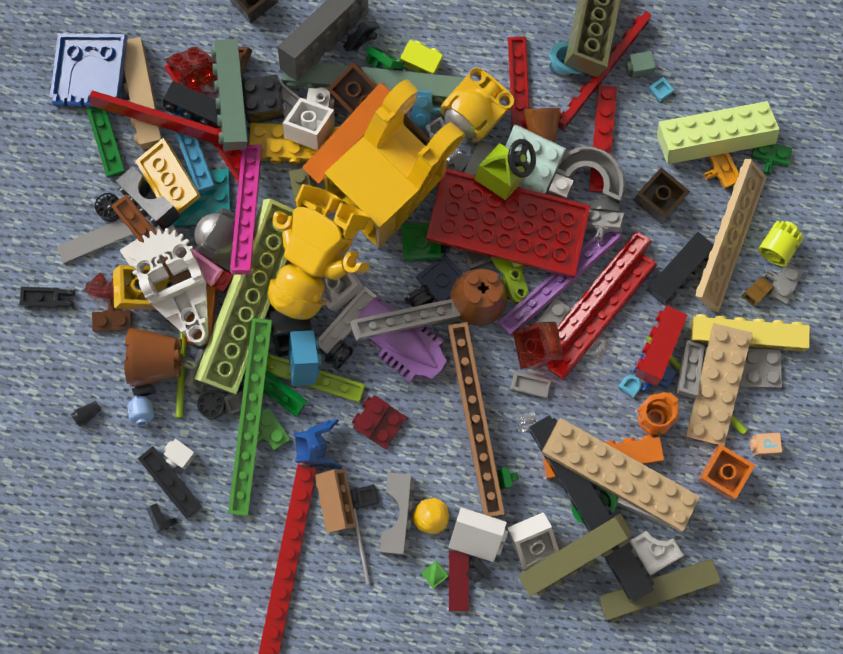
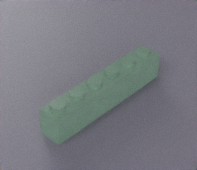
M238 39L215 40V46L211 47V56L216 64H213V75H217V81H214V90L219 95V98H216V109H220V115H217V124L222 129V132H219V144L223 143V150H246L247 134Z

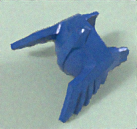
M328 420L310 427L307 431L294 432L293 436L296 441L297 453L295 462L308 463L325 468L329 467L331 469H342V465L333 459L323 458L327 443L321 435L330 432L339 420Z

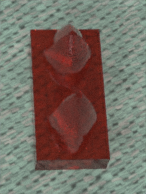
M99 273L91 280V283H86L85 291L89 296L112 299L114 298L113 278L110 284L107 285L106 278L102 273Z

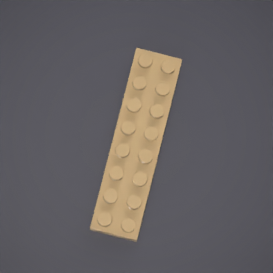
M745 159L743 166L740 168L739 177L734 184L726 213L721 220V226L715 237L713 249L709 253V260L706 268L703 270L701 282L696 290V297L714 312H719L767 178L752 159Z
M562 418L558 419L541 454L679 532L684 531L700 497Z

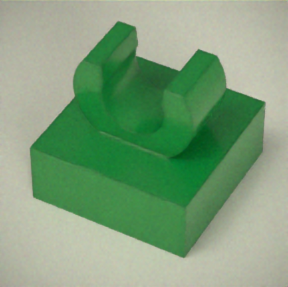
M509 467L496 470L500 490L513 487L512 482L519 480L518 472L510 473Z

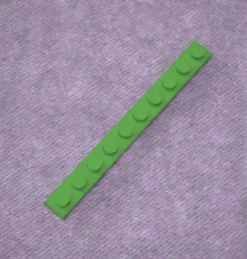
M252 318L228 514L248 516L272 320Z

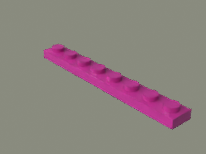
M247 145L246 150H242L230 266L231 275H251L262 157L261 145Z

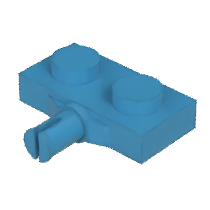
M418 90L419 92L416 94L418 100L412 107V119L421 129H430V119L433 114L442 115L441 107H433V91Z

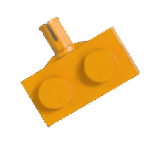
M730 154L709 156L708 158L713 169L703 173L705 180L716 176L724 189L734 186L739 177V172Z

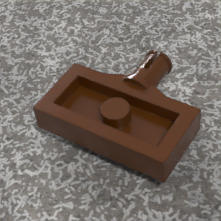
M108 298V310L92 312L93 332L119 331L132 328V311L115 309L114 298Z

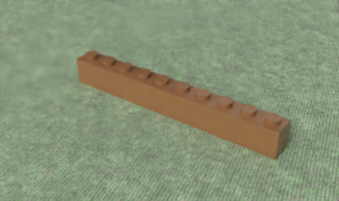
M468 323L448 325V334L483 515L493 518L503 516L505 513Z

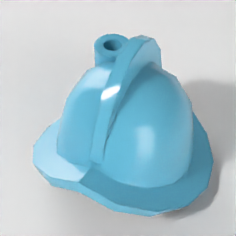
M562 41L556 43L550 49L548 55L551 59L549 63L550 71L566 76L572 73L581 74L582 71L564 65L569 42Z

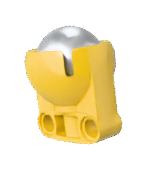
M476 67L470 70L463 81L445 99L441 106V113L445 116L446 124L449 122L453 123L465 134L464 139H472L473 142H478L485 138L502 117L509 112L514 103V98L491 75ZM472 76L478 77L480 81H474ZM500 100L506 101L508 106H503Z

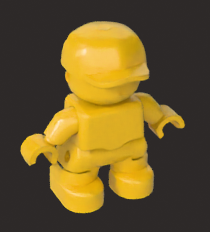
M302 184L295 200L297 208L293 210V216H288L287 220V215L280 211L275 212L273 215L274 226L277 229L284 230L282 232L283 247L285 249L284 258L294 265L282 267L276 279H271L268 288L270 304L278 312L298 320L310 319L316 315L323 305L327 304L326 300L321 299L325 290V284L321 277L338 280L349 273L363 274L370 268L369 263H355L356 258L359 257L358 252L350 251L345 257L343 255L350 249L353 238L358 230L365 229L370 215L356 207L340 203L341 198L327 190ZM336 212L333 221L328 218L329 213Z

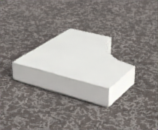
M645 531L630 540L633 549L649 576L684 556L674 539L668 541L657 540Z

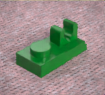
M366 46V52L368 53L366 63L373 64L375 68H380L383 63V67L388 70H393V68L401 70L403 62L377 47Z

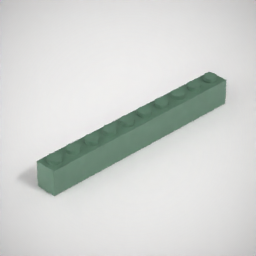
M318 62L308 70L305 76H301L297 81L283 72L282 83L290 90L304 88V90L308 91L309 88L317 89L319 87L328 89L349 65ZM361 67L377 84L380 82L385 83L390 89H393L403 80L408 79L417 90L433 91L432 102L436 105H442L445 99L465 78Z

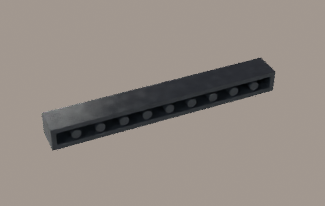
M550 415L528 428L541 452L557 423V420L555 418L552 419ZM543 455L588 532L612 519L610 516L612 512L607 504L603 505L600 497H602L596 486L593 487L586 478ZM629 542L621 548L618 545L611 548L613 552L604 557L629 601L631 603L654 591L652 587L654 582L649 574L645 575L642 567L644 566L639 557H634L631 552L633 549L631 543Z

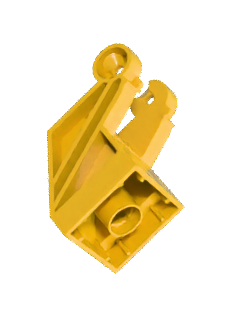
M408 79L400 82L389 92L382 106L375 112L364 137L324 173L325 190L340 197V203L351 205L370 215L365 229L360 231L378 249L402 226L445 175L448 157L456 150L465 137V134L457 126L449 122L425 146L405 127L403 123L404 114L418 100L416 94L419 92Z

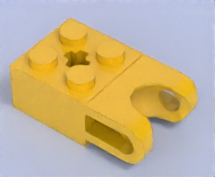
M119 265L113 271L114 308L157 310L145 298L137 275L132 273L136 268L129 265ZM146 266L143 269V274H147L151 267ZM167 278L154 284L157 292L167 289V283H172L171 280Z

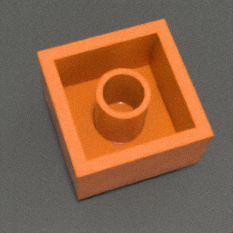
M719 445L713 451L697 481L732 501L738 497L755 465L723 445Z

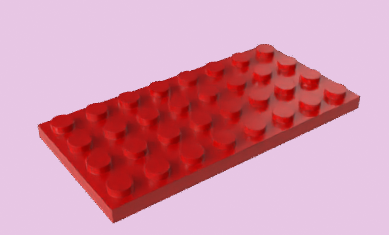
M446 168L445 175L439 184L426 240L574 278L590 205L517 187L505 200L476 181L474 175Z

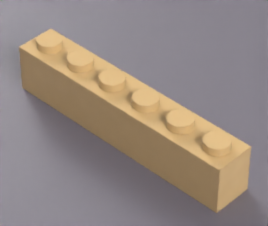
M141 37L128 39L123 77H126V82L124 83L126 94L129 93L130 97L127 101L157 110L144 43ZM130 118L132 127H136L137 134H134L135 143L140 145L142 150L150 149L163 138L161 127Z

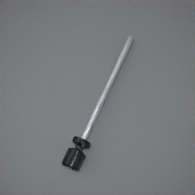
M354 489L350 490L355 519L357 523V527H355L367 585L370 584V580L356 514V509L359 508V505L355 504V502L358 499L356 490Z

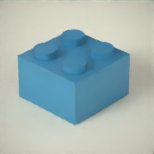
M314 330L290 332L288 356L292 386L316 385V377L320 376L321 355L317 354L319 340L315 338Z

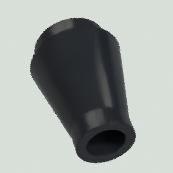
M94 401L74 409L71 416L79 427L85 426L101 411V408Z

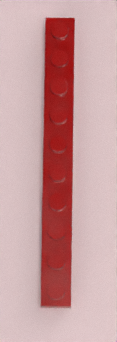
M297 465L258 654L280 653L315 475L317 473L316 467Z

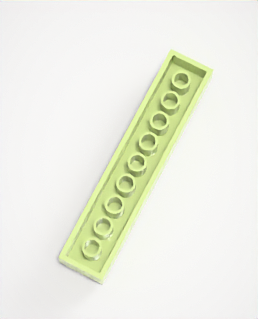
M272 199L262 200L256 216L251 275L233 276L195 375V380L229 393H237L247 365L252 318L265 319L270 306L268 299L271 279H276L279 270L285 266L287 261L284 258L285 249L282 237L284 230L277 229L274 226L273 215L277 211L284 212L288 220V216H293V210L295 209Z

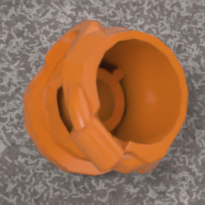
M671 392L650 395L637 410V420L642 430L651 435H664L678 420L679 399Z

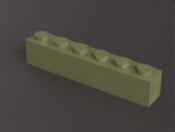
M620 513L521 573L518 577L530 597L536 593L540 596L549 590L547 586L553 584L555 587L565 581L563 579L564 576L569 574L572 577L579 573V567L584 564L587 568L597 562L595 558L599 555L604 558L613 552L611 548L618 545L621 548L630 542L628 538L634 534Z
M708 559L652 578L654 591L631 603L623 589L597 598L605 620L610 619L612 623L622 620V615L629 613L630 616L642 613V608L648 607L651 610L660 607V602L666 600L667 603L678 601V596L686 594V597L698 594V589L704 588L707 591L716 588V583L721 581L713 559Z

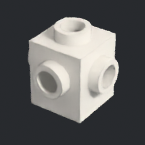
M326 88L308 89V101L328 108H334L335 98L332 97Z

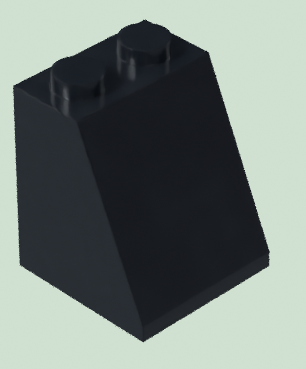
M270 304L272 336L278 357L288 356L290 332L312 331L311 318L305 320L290 318L278 312Z

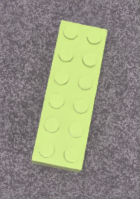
M768 101L660 121L658 123L657 137L666 163L673 164L776 144L779 127Z

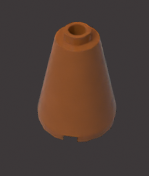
M561 108L523 110L528 131L555 143Z

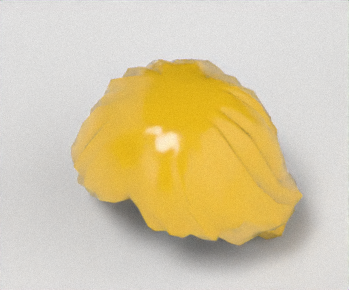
M437 498L422 500L412 512V521L417 529L427 534H439L448 526L449 513L447 505Z

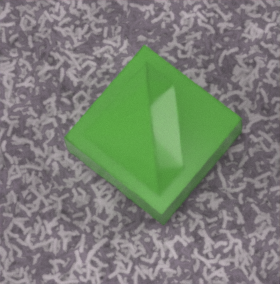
M437 561L421 572L433 589L449 577Z

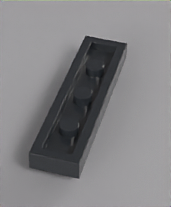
M154 446L137 458L186 519L203 507Z

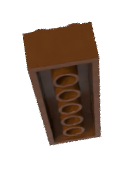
M352 62L327 90L352 114L378 84L357 63ZM407 113L404 114L403 123L405 127L427 146L431 138Z

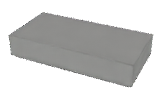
M514 371L510 390L548 399L552 380Z

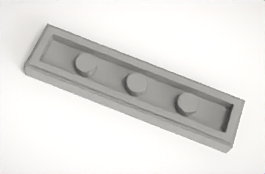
M120 219L58 245L57 249L63 263L67 264L134 236V234Z

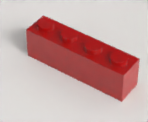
M667 305L663 311L659 310L655 318L657 325L651 328L648 337H651L650 342H646L642 349V353H644L643 359L639 358L635 369L638 370L635 377L655 386L659 384L686 321L687 314Z

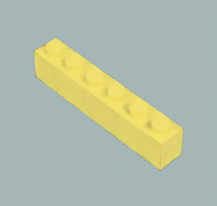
M703 314L696 315L690 322V341L700 344H708L712 326L715 323L752 332L749 344L751 348L803 352L809 349L810 326L803 325V322L784 324V321L775 320L770 323L765 322L764 319L746 321V318L742 317L731 320L725 316L708 318L707 315Z

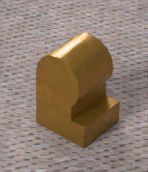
M762 276L741 296L754 307L774 286Z

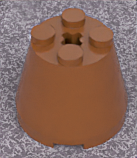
M473 269L457 278L451 289L450 299H453L454 305L461 315L459 318L469 325L485 326L495 322L502 315L507 305L508 294L503 281L496 272L487 269Z
M139 328L128 329L125 346L129 347L126 348L124 370L126 382L130 384V387H139L181 377V362H184L182 361L184 359L183 354H180L182 339Z

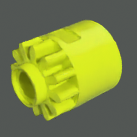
M776 221L758 248V251L762 257L775 265L785 267L804 237L795 224L788 221H782L781 223Z

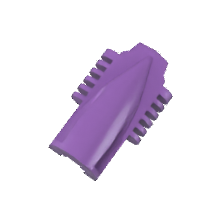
M377 296L364 308L357 319L396 310ZM426 326L368 338L370 342L382 350L378 355L379 359H382L387 354L383 361L387 364L393 359L389 367L393 368L398 363L394 371L398 372L403 367L399 374L402 377L409 372L405 377V380L409 383L415 377L418 379L424 377L433 379L441 372L447 362L440 348L445 340L439 336L434 341L437 334L434 332L429 337L432 330L428 328L423 332Z

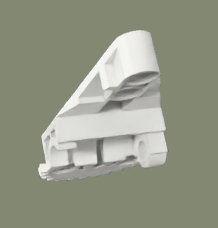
M168 228L165 229L164 234H162L160 229H157V235L150 231V238L143 235L144 243L137 241L136 243L140 248H133L137 255L130 257L136 260V262L130 264L131 267L136 268L132 273L137 275L140 288L149 303L189 338L190 341L199 346L204 345L209 339L206 280L194 253L191 251L193 247L187 246L190 242L188 239L182 241L183 234L176 237V230H173L170 235ZM186 250V255L183 258H179V253ZM164 259H167L166 265L173 275L189 269L192 278L160 292H157L154 285L170 277L167 268L163 265ZM146 266H150V271L147 274H143V269ZM190 314H195V319L192 322H187V317ZM202 331V337L195 340V333Z

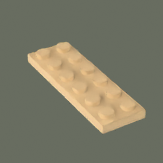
M713 323L701 370L698 396L694 399L686 437L725 446L752 332Z

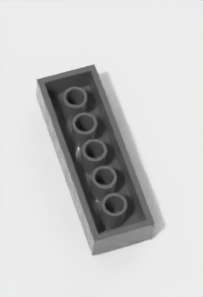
M326 0L278 46L280 70L296 81L301 76H305L308 70L313 65H316L325 53L330 52L332 47L338 41H341L345 34L352 30L361 18L367 16L369 12L368 0Z

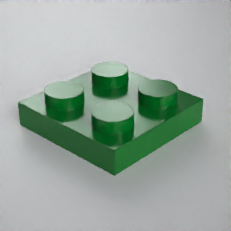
M430 222L402 224L404 262L442 260L441 244L426 240Z

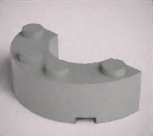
M579 147L563 155L556 172L572 178L581 168L593 167L603 177V193L623 201L626 193V176L621 164L614 156L594 147Z

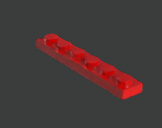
M598 85L593 147L611 154L617 87ZM591 167L589 192L603 193V177L598 170Z

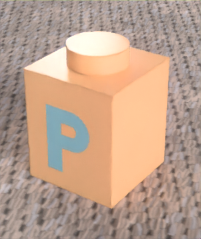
M780 433L756 434L752 436L750 449L754 451V456L782 453Z

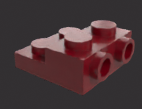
M373 395L372 398L368 397L364 402L363 407L365 409L362 414L357 413L352 421L354 424L353 429L386 450L407 416Z

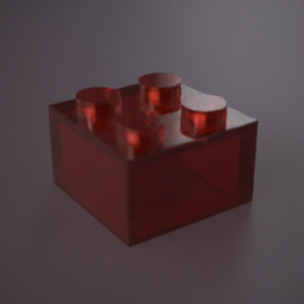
M539 322L513 332L521 370L539 369L564 360L556 322Z

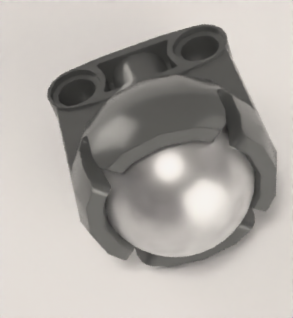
M220 208L216 213L208 214L198 222L195 228V241L197 243L195 250L231 274L230 266L236 215L227 209Z

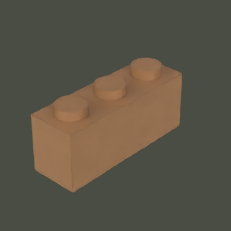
M334 469L315 475L327 533L341 532L357 527L346 470Z

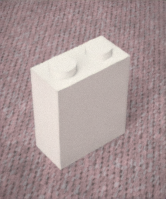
M460 508L448 548L494 562L496 555L500 556L503 548L501 542L505 543L508 531L505 530L507 522Z

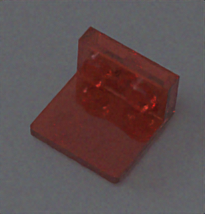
M190 47L184 52L175 53L171 57L166 58V63L180 73L182 85L192 90L217 80V75H213V64H216L215 59H212L211 56L199 47Z

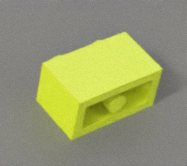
M409 40L400 57V61L404 63V67L417 73L436 74L443 62V54L437 49L425 47L419 41Z

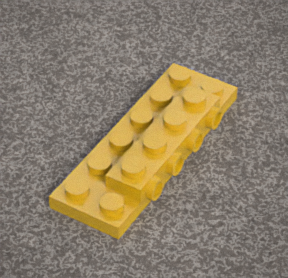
M251 123L249 145L262 146L261 161H270L272 164L289 162L291 165H299L300 162L307 163L318 151L285 139L283 124ZM339 127L332 128V130L324 140L323 144L332 136V134Z

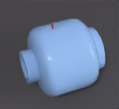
M145 396L132 398V401L128 403L129 421L137 426H146L154 418L152 401Z

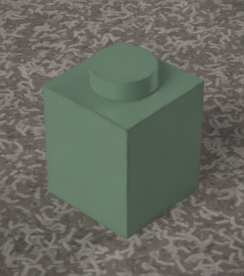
M652 51L630 54L626 62V71L631 74V78L652 75L656 68Z

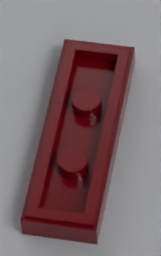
M449 550V611H469V576L466 575L467 570H469V554L457 550Z

